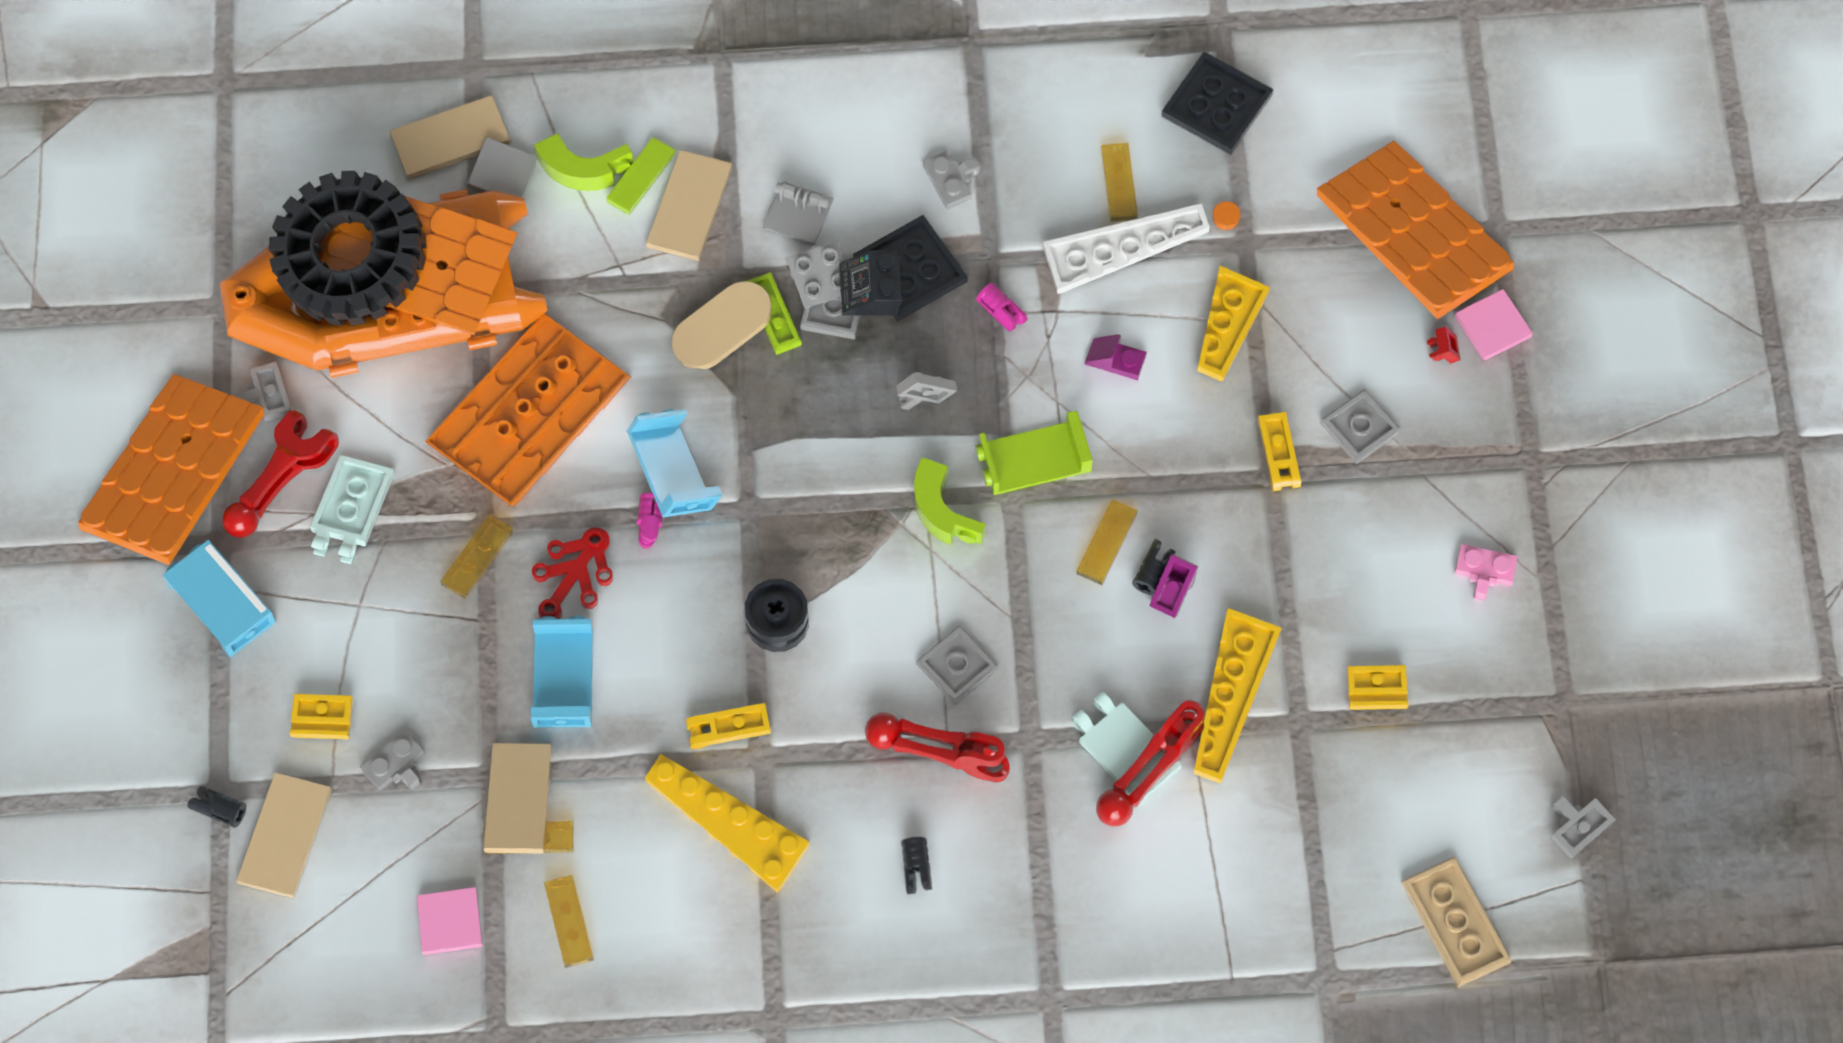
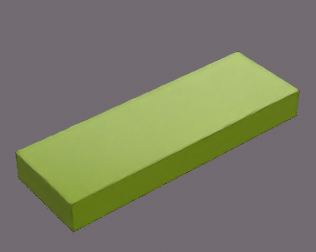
M652 137L606 197L607 203L630 215L676 155L675 149Z
M769 272L745 281L760 285L770 297L772 303L771 317L764 329L775 354L777 355L802 346L801 339L772 273Z

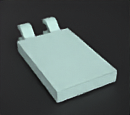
M343 455L339 456L310 526L311 531L317 533L311 545L312 548H315L313 554L325 557L330 537L343 540L338 552L339 555H342L340 561L352 564L357 544L366 547L395 475L394 469Z
M1102 691L1094 698L1095 702L1093 705L1105 717L1094 726L1087 714L1080 710L1072 717L1074 719L1072 724L1083 734L1079 739V743L1117 781L1138 759L1153 734L1123 702L1115 707L1111 699ZM1159 751L1135 777L1126 789L1128 795L1155 768L1163 757V752ZM1178 761L1158 779L1141 802L1179 771L1182 764Z

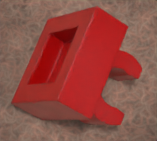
M1446 326L1436 329V337L1428 339L1427 344L1431 348L1438 346L1436 352L1430 353L1429 357L1434 361H1440L1444 358L1450 364L1461 361L1457 335Z

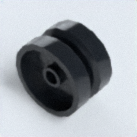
M769 579L757 584L750 591L745 602V619L747 631L752 641L762 649L771 652H785L796 647L805 638L809 628L807 599L803 591L793 582L783 579Z

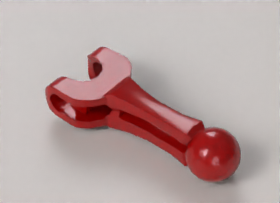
M297 410L289 411L275 427L274 438L277 447L266 468L253 485L240 496V502L232 503L225 509L222 516V524L225 531L236 538H245L252 535L258 527L259 518H262L269 504L286 484L303 470L316 469L328 462L338 448V434L329 429H321L312 438L301 439L307 428L306 418Z
M1192 700L1181 703L1164 723L1161 730L1152 736L1138 759L1113 784V789L1107 790L1099 796L1096 802V813L1104 824L1118 827L1127 823L1133 814V807H1137L1158 779L1180 760V756L1201 735L1204 710L1199 703ZM1185 721H1192V723L1187 724ZM1159 751L1163 752V757L1143 782L1130 795L1125 793L1131 782Z
M886 712L873 715L865 725V737L869 744L877 749L893 748L895 752L910 753L930 758L954 769H961L975 778L990 782H1002L1010 773V764L1005 756L1004 744L1001 739L980 732H969L966 734L965 732L934 729L915 724L903 718L898 720L894 715ZM901 735H908L938 742L950 746L953 749H945L918 743L915 741L902 738ZM995 746L997 748V752L991 750L988 747ZM1002 764V769L999 772H991L988 769V766L995 767Z

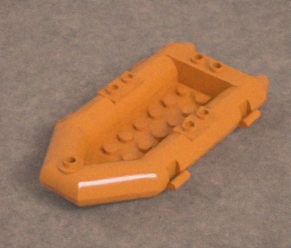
M467 189L439 194L441 201L427 203L506 229H510L528 215L525 198L497 190L468 195ZM335 228L323 239L320 259H322ZM269 246L220 282L227 335L230 338L315 371L329 369L331 378L359 373L357 363L466 341H468L469 350L497 345L496 335L524 330L547 312L544 294L514 287L509 257H507L475 335L386 306V315L376 320L371 314L366 315V323L351 325L347 319H344L342 326L329 324L323 317L319 321L309 316L304 309L300 310L283 291L276 280L278 279L277 276L272 272L269 259L274 258V256L269 251ZM436 265L439 270H445L443 265Z

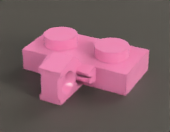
M1461 544L1455 574L1470 577V581L1476 583L1474 598L1485 601L1489 586L1495 587L1496 583L1512 585L1518 556Z

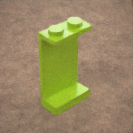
M1078 410L1068 412L1065 423L987 441L985 433H980L979 444L975 445L978 461H984L986 468L982 470L986 487L991 486L993 495L1092 472L1093 459Z

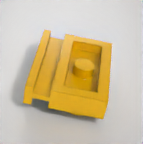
M1406 665L1347 667L1349 710L1408 708Z
M294 694L290 729L291 737L350 739L349 731L352 720L353 697L347 695Z

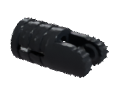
M1158 539L1153 540L1139 571L1132 581V585L1137 590L1148 595H1154L1170 556L1176 553L1173 549H1169L1165 552L1161 561L1156 559L1155 557L1162 544Z
M200 786L196 792L201 799L192 797L187 804L189 809L234 828L241 824L247 809L246 803L231 799L229 796H224V794L204 786Z
M910 837L901 841L907 895L914 894L917 890L915 875L917 872H920L923 889L928 891L933 888L927 847L928 842L925 837Z

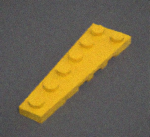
M1228 608L1193 774L1220 784L1222 783L1281 633V627Z
M660 754L645 776V781L675 807L680 808L688 818L706 830L708 835L714 840L719 841L734 857L739 858L754 874L776 892L780 891L809 847V841L662 754Z

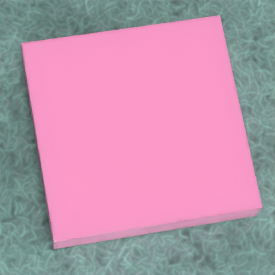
M1504 289L1455 314L1456 320L1483 361L1531 338L1533 334Z
M476 887L417 895L423 955L483 947Z

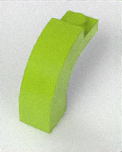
M558 133L534 144L535 154L538 157L537 160L548 176L557 183L574 190L596 191L614 185L613 175L627 171L633 163L632 151L627 143L594 158H584L573 154L565 146Z
M921 457L914 479V502L922 524L933 536L946 544L951 545L954 537L958 536L965 543L974 544L975 542L982 545L986 535V524L951 511L943 502L941 495L948 479V466Z

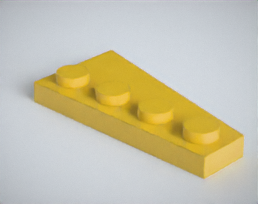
M1220 265L1197 371L1221 382L1224 381L1270 292V287Z

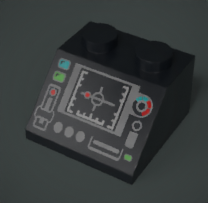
M870 250L839 263L842 315H898L902 302L898 251Z

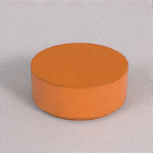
M1229 201L1217 204L1213 210V223L1222 230L1235 228L1240 221V209L1236 204Z

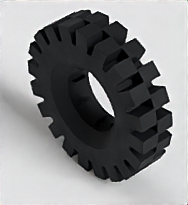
M355 170L341 171V179H336L333 173L320 176V186L315 188L310 181L298 189L303 197L296 200L290 196L282 206L287 212L286 216H276L272 228L277 233V236L269 237V251L274 256V258L269 259L272 272L277 276L278 279L276 280L283 291L300 310L304 309L309 316L319 321L323 317L329 324L342 326L344 319H347L351 325L366 323L365 316L369 314L376 320L387 314L385 306L389 303L397 308L406 299L402 291L405 288L413 291L419 281L415 271L416 269L423 270L426 256L421 250L427 248L426 235L421 229L423 225L403 193L401 194L397 187L386 179L382 182L377 175L364 172L363 177H359ZM347 222L349 224L359 222L364 224L368 231L372 230V249L367 258L358 266L349 270L341 269V271L329 269V266L324 261L321 263L320 251L322 250L321 244L323 239L336 226Z

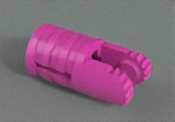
M994 283L988 284L978 294L976 301L989 314H992L1007 331L1011 332L1014 330L1016 323L1021 325L1027 321V315L1005 293L997 288Z
M643 493L639 497L637 525H639L638 543L644 549H649V547L654 545L659 528L662 527L663 517L656 500L652 501V498H654L653 493Z

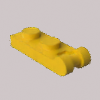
M1281 412L1258 416V425L1272 491H1279L1282 487L1291 486V488L1301 487V478L1287 413ZM1288 469L1289 475L1280 476L1279 470Z
M765 703L692 716L685 720L687 730H690L691 733L689 738L691 749H702L707 745L771 734ZM710 726L711 732L703 734L702 728Z

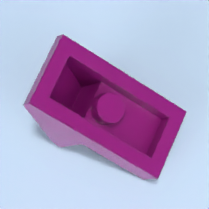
M1119 334L1093 338L1085 365L1134 380L1139 379L1147 356L1146 351L1120 344L1121 335Z
M1172 554L1149 606L1176 618L1188 590L1194 585L1198 566Z

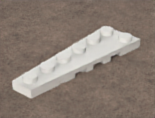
M1201 203L1044 241L1043 250L1057 294H1060L1209 232L1210 226Z

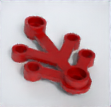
M598 527L590 528L584 532L581 539L565 543L559 540L549 542L547 552L549 557L554 560L561 559L564 554L581 551V553L574 560L549 566L544 563H537L532 567L533 579L540 583L547 581L548 578L566 574L552 597L540 603L538 607L540 618L551 616L561 619L562 609L560 605L577 580H579L582 592L580 596L582 606L586 609H593L597 606L598 597L592 589L587 565L593 556L597 566L595 574L597 583L601 586H608L613 582V573L607 565L604 553L609 548L610 538L604 529ZM594 537L600 538V541L598 543L594 544L590 542V540ZM553 547L561 548L558 553L551 552V549ZM540 569L546 571L543 576H537L536 572ZM602 573L610 575L606 580H602L599 577ZM587 596L594 597L591 603L584 601ZM547 606L555 608L550 613L544 611Z

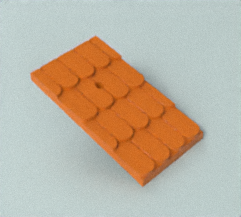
M1392 141L1366 157V159L1351 166L1347 171H1343L1327 183L1317 188V196L1434 317L1439 319L1514 270V261L1510 259V255L1484 232V228L1449 197V193L1423 170L1424 167L1395 141Z
M405 196L423 225L421 229L426 235L427 248L421 251L426 256L423 270L416 269L415 271L419 281L413 291L405 288L402 294L406 299L397 308L391 303L386 305V307L407 314L411 313L416 317L425 318L426 320L475 335L518 232ZM347 222L336 226L322 256L321 263L324 261L329 266V269L341 271V269L349 270L358 266L367 258L372 249V230L368 231L364 224L359 222H352L350 224ZM436 265H443L445 270H439Z
M544 313L425 442L507 504L514 507L523 499L540 477L547 473L575 438L581 435L598 413L610 403L632 376Z
M176 374L172 375L150 405V411L130 437V443L101 481V487L83 510L81 519L78 521L79 529L167 565L171 564L264 416L262 406L254 403L251 404V402L228 395L214 388L206 387V385L190 379H184V377Z

